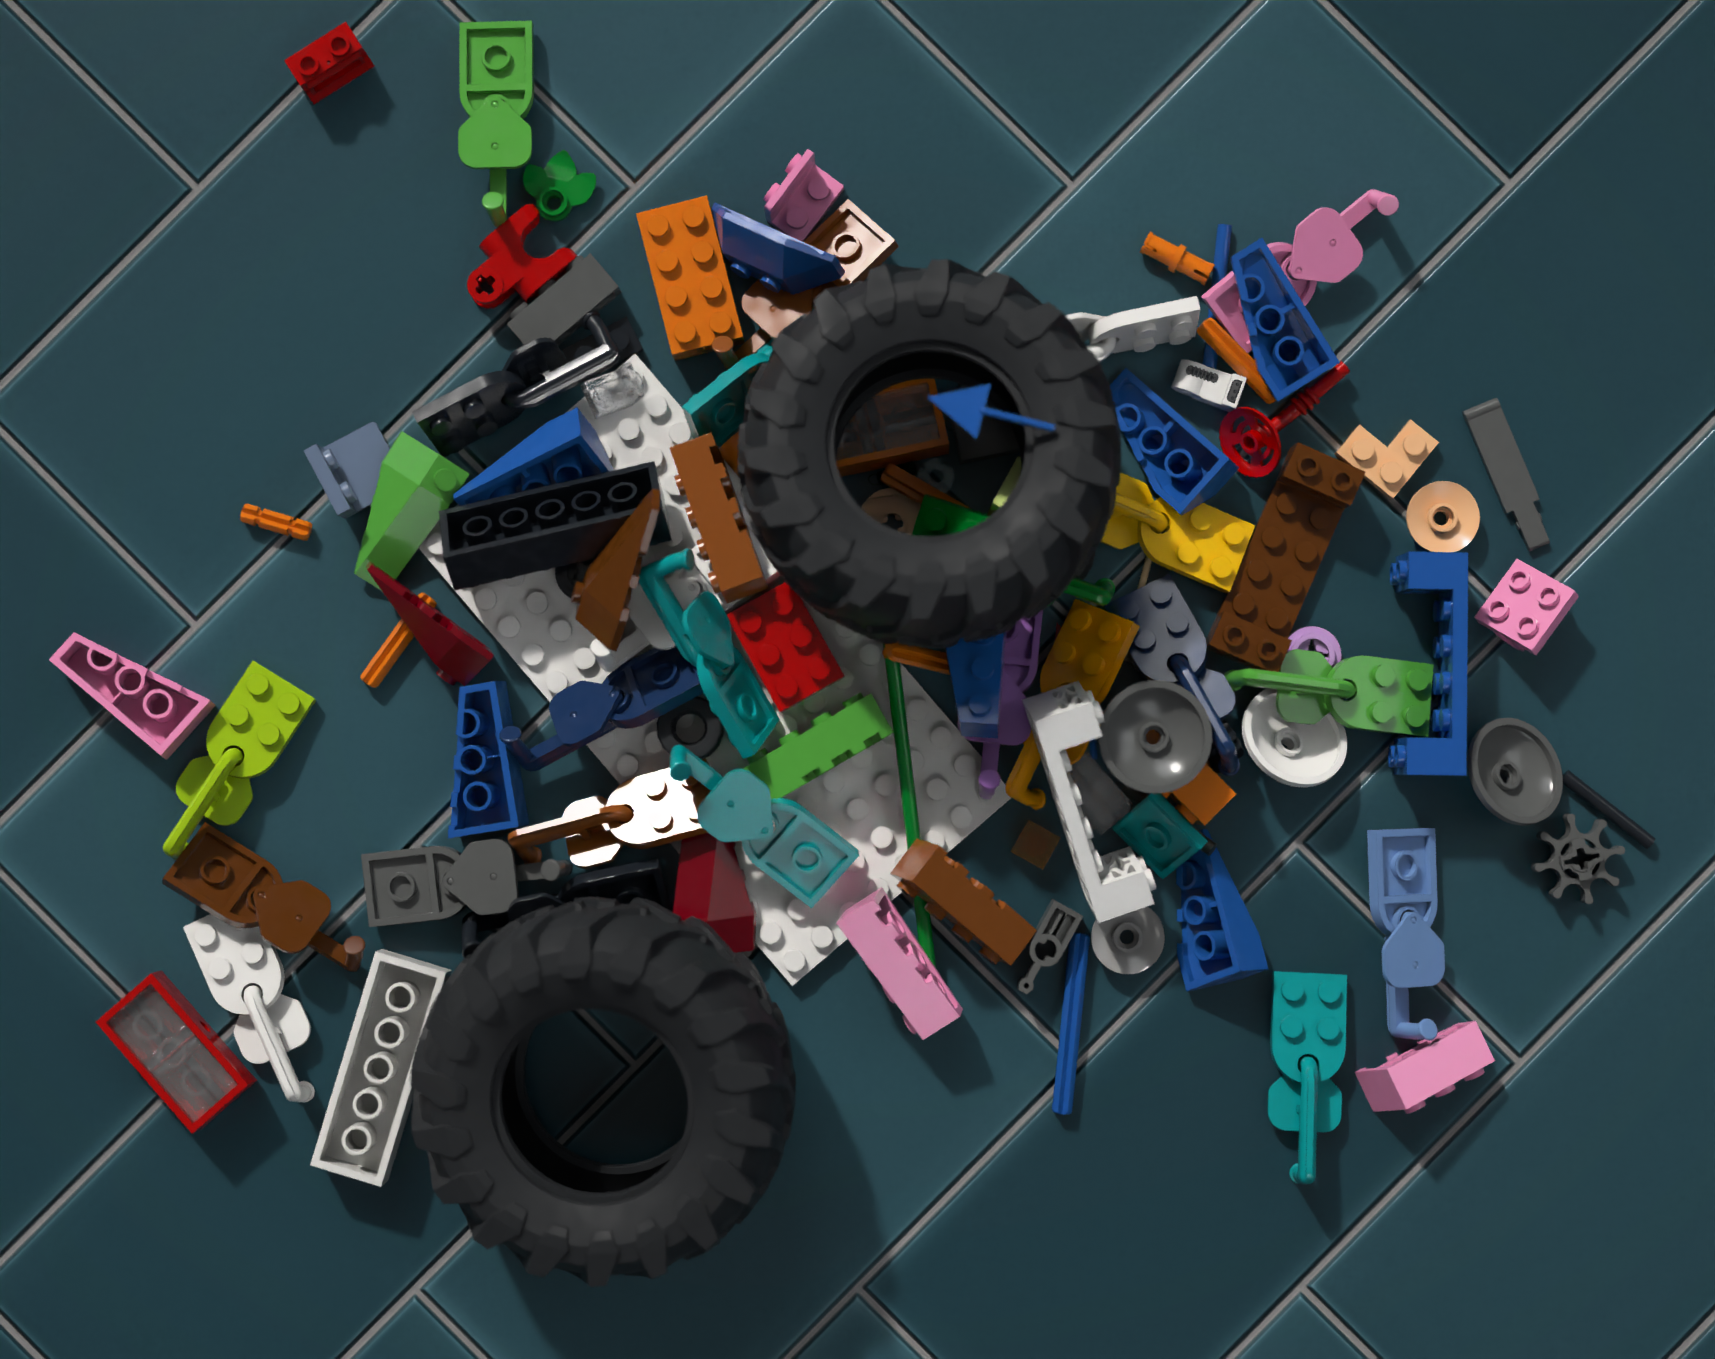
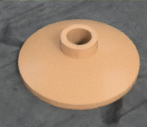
M1437 481L1425 485L1413 495L1407 507L1406 523L1411 537L1423 549L1429 552H1456L1467 546L1476 535L1480 523V512L1476 500L1466 488L1454 482ZM1437 512L1445 514L1446 523L1444 525H1438L1435 522L1434 516Z

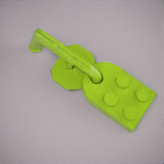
M251 662L208 729L206 745L209 755L191 760L177 780L176 794L180 801L186 804L188 808L163 844V851L166 855L173 859H178L189 844L187 840L203 816L222 826L233 825L240 820L253 800L250 778L264 774L276 763L316 702L315 698L257 662Z

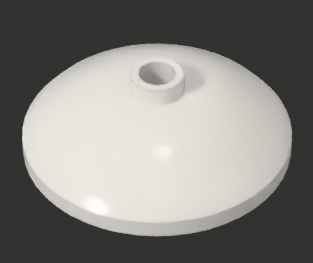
M1267 688L1260 692L1247 706L1242 720L1243 741L1256 765L1271 778L1294 787L1317 786L1333 777L1341 768L1347 753V736L1344 726L1338 723L1330 712L1316 724L1308 725L1285 721L1276 709L1277 689Z

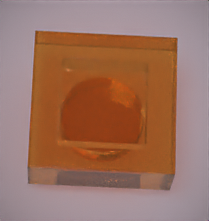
M1028 820L1010 852L1043 870L1061 838Z

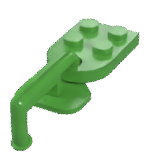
M532 21L459 22V92L461 103L469 119L458 131V153L465 166L471 169H490V192L482 198V205L487 210L491 223L497 228L507 220V169L524 166L532 155V130L530 125L524 120L530 112L534 100V26Z
M1295 649L1286 653L1279 672L1246 668L1229 670L1224 674L1233 691L1239 690L1242 686L1277 689V712L1281 718L1291 723L1316 724L1330 712L1338 723L1350 729L1421 738L1428 737L1434 664L1361 655L1343 659L1332 668L1320 652Z

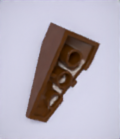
M652 489L588 566L583 581H576L573 588L571 603L577 604L575 619L609 650L617 651L630 613V608L628 607L632 588L637 589L640 578L642 556H639V554L644 556L647 554L659 513L660 490Z

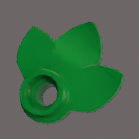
M561 150L549 160L544 169L528 164L524 171L523 183L526 191L536 199V207L540 211L539 214L548 221L558 222L570 214L572 207L583 205L591 198L596 187V175L594 173L577 174L572 158L567 151ZM553 198L561 200V206L556 210L548 207L549 201Z

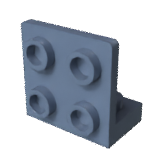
M371 422L325 447L314 444L303 450L338 516L347 519L371 506L380 475L381 462L390 449L377 423Z

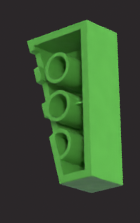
M860 692L844 701L842 704L845 709L833 716L830 711L823 713L810 721L813 728L801 735L798 729L778 740L781 746L768 753L766 748L761 749L755 755L746 758L750 765L743 769L750 771L768 785L771 799L782 798L893 734V730L871 693L864 697Z

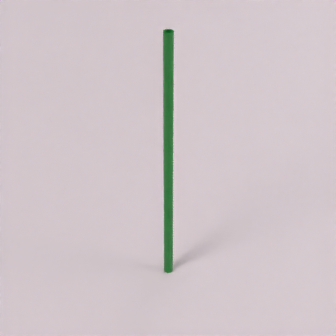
M884 658L908 850L916 838L921 839L902 676L900 663ZM916 895L914 898L918 941L936 968L930 914L924 909L927 903Z

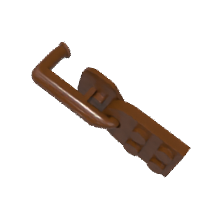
M206 822L163 877V885L224 923L237 928H254L259 926L263 940L282 952L295 954L309 946L347 971L356 972L361 966L365 949L363 938L351 936L341 945L319 931L331 911L330 899L324 892L303 880L283 883L278 870L270 862Z

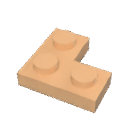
M1411 419L1388 446L1384 445L1359 424L1336 451L1335 455L1343 462L1365 471L1363 478L1391 500L1439 442Z

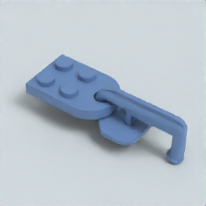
M1435 828L1367 830L1370 912L1375 925L1385 934V943L1382 947V971L1386 981L1388 1030L1396 1038L1433 1040L1437 1036L1438 1031L1436 1024L1432 1020L1423 1019L1419 1023L1409 1022L1408 988L1434 986L1441 981L1445 972L1444 944L1430 928L1436 916L1438 903Z

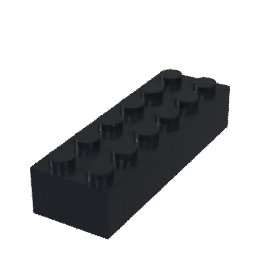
M655 461L440 510L443 559L454 591L596 558L652 489L660 490L659 513L649 546L672 541L664 494Z

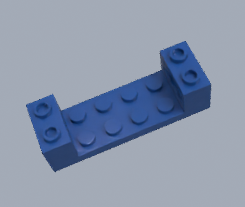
M1407 552L1397 556L1396 563H1391L1390 584L1395 585V593L1439 594V600H1435L1433 604L1434 622H1439L1438 637H1434L1432 646L1433 657L1438 659V673L1433 674L1432 680L1433 695H1438V710H1433L1432 729L1434 732H1438V738H1395L1394 746H1389L1388 766L1394 768V775L1467 776L1468 552Z

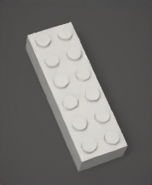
M385 949L375 951L311 1160V1166L380 1187L389 1180L414 1098V1088L411 1087V1066L416 1046L429 1010L440 990L451 976V969Z

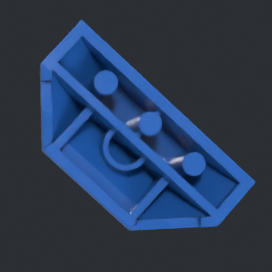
M716 202L713 204L711 210L722 252L731 264L730 269L740 277L749 279L750 276L759 279L764 287L778 293L781 289L794 295L837 280L844 275L845 270L835 255L732 211Z

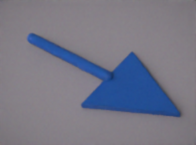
M991 384L927 397L976 440L983 415L1049 432L1056 430V426L1050 423L985 408Z

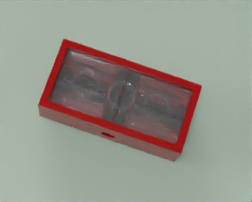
M162 970L148 975L96 1021V1024L192 1134L204 1128L257 1081Z

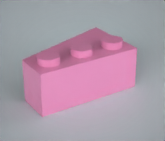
M1477 1022L1457 1023L1438 1032L1433 1040L1423 1039L1417 1042V1046L1399 1056L1397 1053L1387 1056V1062L1377 1068L1366 1069L1364 1067L1354 1072L1372 1111L1405 1110V1113L1409 1114L1426 1106L1425 1099L1430 1096L1441 1097L1455 1090L1454 1083L1459 1080L1470 1081L1485 1073L1483 1067L1495 1060Z

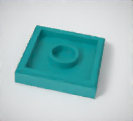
M1149 793L1111 827L1139 856L1143 857L1147 865L1162 879L1207 843V840L1161 793Z

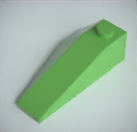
M403 431L400 432L381 462L380 475L375 495L372 498L371 511L354 570L355 575L381 590L366 569L368 563L372 562L396 579L439 521V511L450 506L454 499L453 494L461 489L469 476L468 472Z

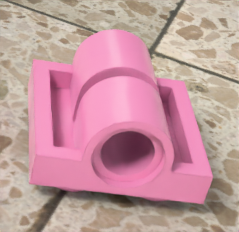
M1516 559L1474 618L1478 623L1492 630L1500 639L1520 651L1527 650L1537 655L1579 596L1575 590Z

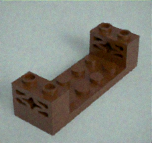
M1299 442L1289 449L1252 533L1232 588L1225 595L1207 636V650L1251 669L1279 672L1292 642L1288 639L1343 510L1351 506L1365 471Z

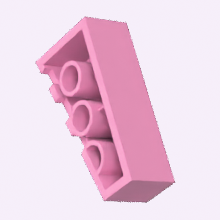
M75 632L49 659L166 760L216 706L210 699L168 680Z
M882 887L845 910L836 924L862 957L869 970L882 984L883 991L893 1004L896 1003L904 1014L902 1018L911 1033H918L922 1040L960 1017L963 1008Z

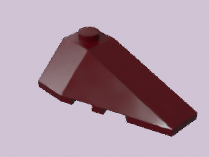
M372 562L368 563L366 566L367 571L433 663L439 667L436 674L452 686L457 681L466 686L494 656L489 647Z
M709 832L682 839L673 913L681 916L683 921L693 916L706 922L734 953L753 951L755 949L756 911L753 901L750 902L744 883L746 881L743 869H740L734 849L736 846L735 841L721 842Z

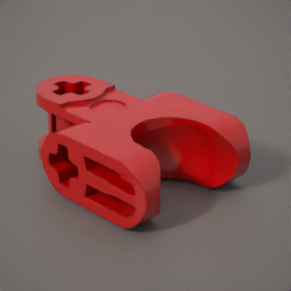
M526 204L490 233L479 245V248L488 259L470 274L467 281V289L474 302L485 309L496 308L515 292L526 303L533 301L539 296L537 292L545 283L551 279L558 281L567 273L565 270L567 265L578 257L572 249L564 247L545 258H534L524 251V242L527 235L536 228L540 220V211L534 204ZM485 281L489 285L492 284L493 293L488 294L483 291L480 285Z

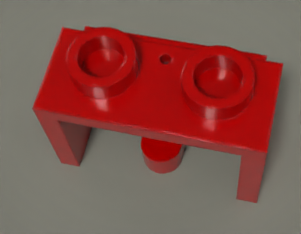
M346 21L284 60L313 104L321 101L374 67L373 62Z

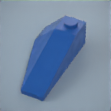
M1263 238L1230 257L1256 368L1276 402L1340 363Z
M1127 368L1112 382L1110 389L1120 430L1128 440L1153 490L1179 514L1184 515L1215 496L1239 469L1231 459Z
M577 407L545 423L459 489L453 496L454 500L461 506L605 473L614 469L597 432Z
M1208 829L1200 830L1202 834L1212 840ZM1217 848L1210 856L1199 850L1176 868V884L1181 888V909H1177V921L1182 922V943H1177V957L1186 991L1240 980L1268 969L1259 932Z

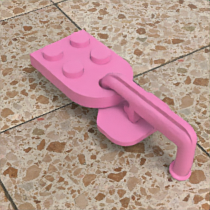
M1371 189L1340 214L1328 207L1319 208L1297 225L1293 245L1285 242L1267 244L1305 306L1315 292L1317 281L1338 283L1360 265L1363 258V249L1350 229L1376 208L1382 215L1390 216L1394 214L1399 208V201L1394 195ZM1231 271L1204 293L1201 298L1224 330L1249 353L1252 347L1234 273Z

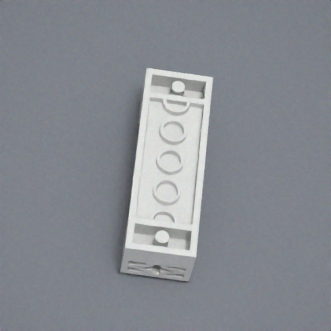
M1079 681L1023 699V705L1081 887L1097 922L1100 923L1153 905L1154 901L1151 891L1156 890V884L1142 856L1136 858L1130 846L1103 856H1099L1098 851L1095 850L1091 840L1093 833L1087 817H1084L1080 806L1083 804L1082 798L1069 772L1072 771V767L1065 749L1102 737L1099 724L1105 721L1098 701H1095L1091 690L1084 691Z

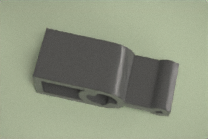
M1051 899L1036 927L1037 932L1028 942V954L1033 961L1025 975L1017 980L1018 990L1025 994L1030 993L1034 987L1033 980L1041 966H1052L1059 961L1083 918L1081 914ZM1047 940H1051L1054 944L1053 954L1051 956L1045 954L1042 959L1038 958L1035 954L1036 944L1038 942L1044 944Z

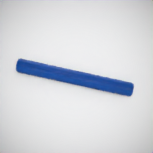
M1074 933L1068 947L1052 1103L1053 1112L1062 1115L1071 1114L1073 1108L1090 942L1089 935L1084 933Z

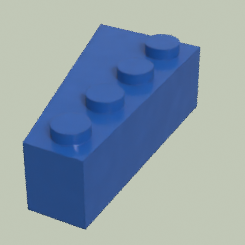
M1006 632L991 638L967 643L963 638H960L958 644L945 648L961 736L998 738Z
M492 681L459 688L456 727L458 738L453 764L455 776L454 789L451 792L450 807H452L451 825L448 828V839L529 825L520 764L510 753L505 743L501 741L499 735L505 727L513 726L506 681Z

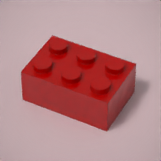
M786 582L727 614L733 630L780 713L845 678L802 599Z

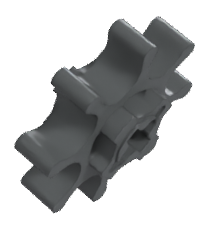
M1566 813L1562 816L1566 825V831L1561 838L1553 839L1544 831H1539L1536 834L1537 839L1546 842L1550 846L1551 855L1543 863H1532L1531 870L1541 872L1549 868L1555 872L1557 882L1549 891L1550 897L1560 898L1567 885L1575 884L1580 890V901L1584 904H1592L1594 899L1590 893V885L1595 879L1602 878L1610 886L1619 885L1620 880L1607 873L1605 862L1613 854H1624L1625 848L1615 845L1606 849L1600 844L1599 834L1607 826L1605 820L1596 819L1592 829L1583 834L1575 826V815ZM1577 853L1591 854V857L1579 861V865L1564 863L1565 860L1577 856ZM1565 870L1571 874V877L1565 873Z

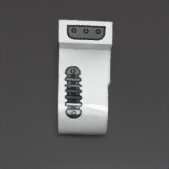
M1181 360L1171 388L1192 397L1194 400L1230 412L1237 407L1247 377L1222 372L1194 361Z

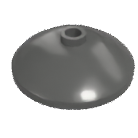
M1160 680L1136 683L1117 694L1103 713L1105 722L1100 723L1099 726L1102 737H1099V748L1102 758L1111 773L1119 781L1132 789L1146 793H1165L1176 790L1192 781L1207 762L1212 745V729L1209 717L1200 701L1187 689L1177 684ZM1150 730H1155L1159 734V741L1154 745L1146 740V734Z
M1515 718L1493 720L1476 732L1469 745L1467 767L1472 787L1483 805L1499 819L1514 825H1532L1550 816L1556 809L1562 795L1563 775L1558 756L1547 738L1532 725Z

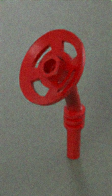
M1340 361L1310 388L1305 387L1303 389L1304 393L1299 392L1297 394L1298 399L1293 397L1291 399L1292 404L1272 420H1269L1260 411L1250 407H1239L1230 411L1223 418L1219 430L1220 445L1223 453L1239 467L1237 471L1246 476L1258 478L1271 473L1277 467L1281 458V442L1278 432L1301 414L1304 416L1308 414L1307 409L1312 410L1314 408L1313 404L1318 405L1320 403L1319 398L1351 371ZM1240 416H1243L1245 420L1237 426L1236 432L1232 431L1235 421ZM1258 419L1262 421L1265 425L1263 426L1260 423H1258ZM1249 425L1251 430L1243 433L1245 427ZM1240 443L1243 450L1252 456L1250 463L1240 456L1234 446L1235 444ZM1267 446L1266 451L1262 454L1261 448ZM1274 450V454L1270 462L1266 465H1263V460L1268 458Z

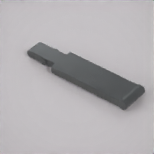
M1493 398L1462 411L1463 418L1504 514L1512 512L1516 521V528L1520 531L1528 551L1530 552L1549 544L1550 540L1542 524V517L1534 505V501L1540 499L1499 400Z

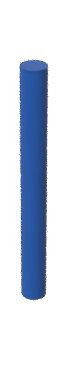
M1218 224L1214 254L1215 266L1212 272L1211 288L1227 276L1232 226L1228 224ZM1208 309V318H1213L1221 326L1211 310ZM1205 342L1203 365L1217 370L1218 354Z

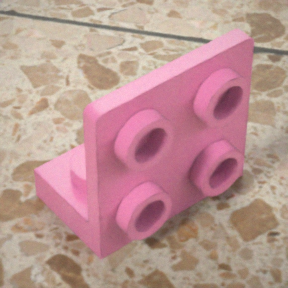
M807 149L803 156L797 153L785 169L788 173L781 185L775 182L763 199L766 202L764 206L766 221L782 233L802 242L809 237L844 190V186L815 165L814 152L810 149Z

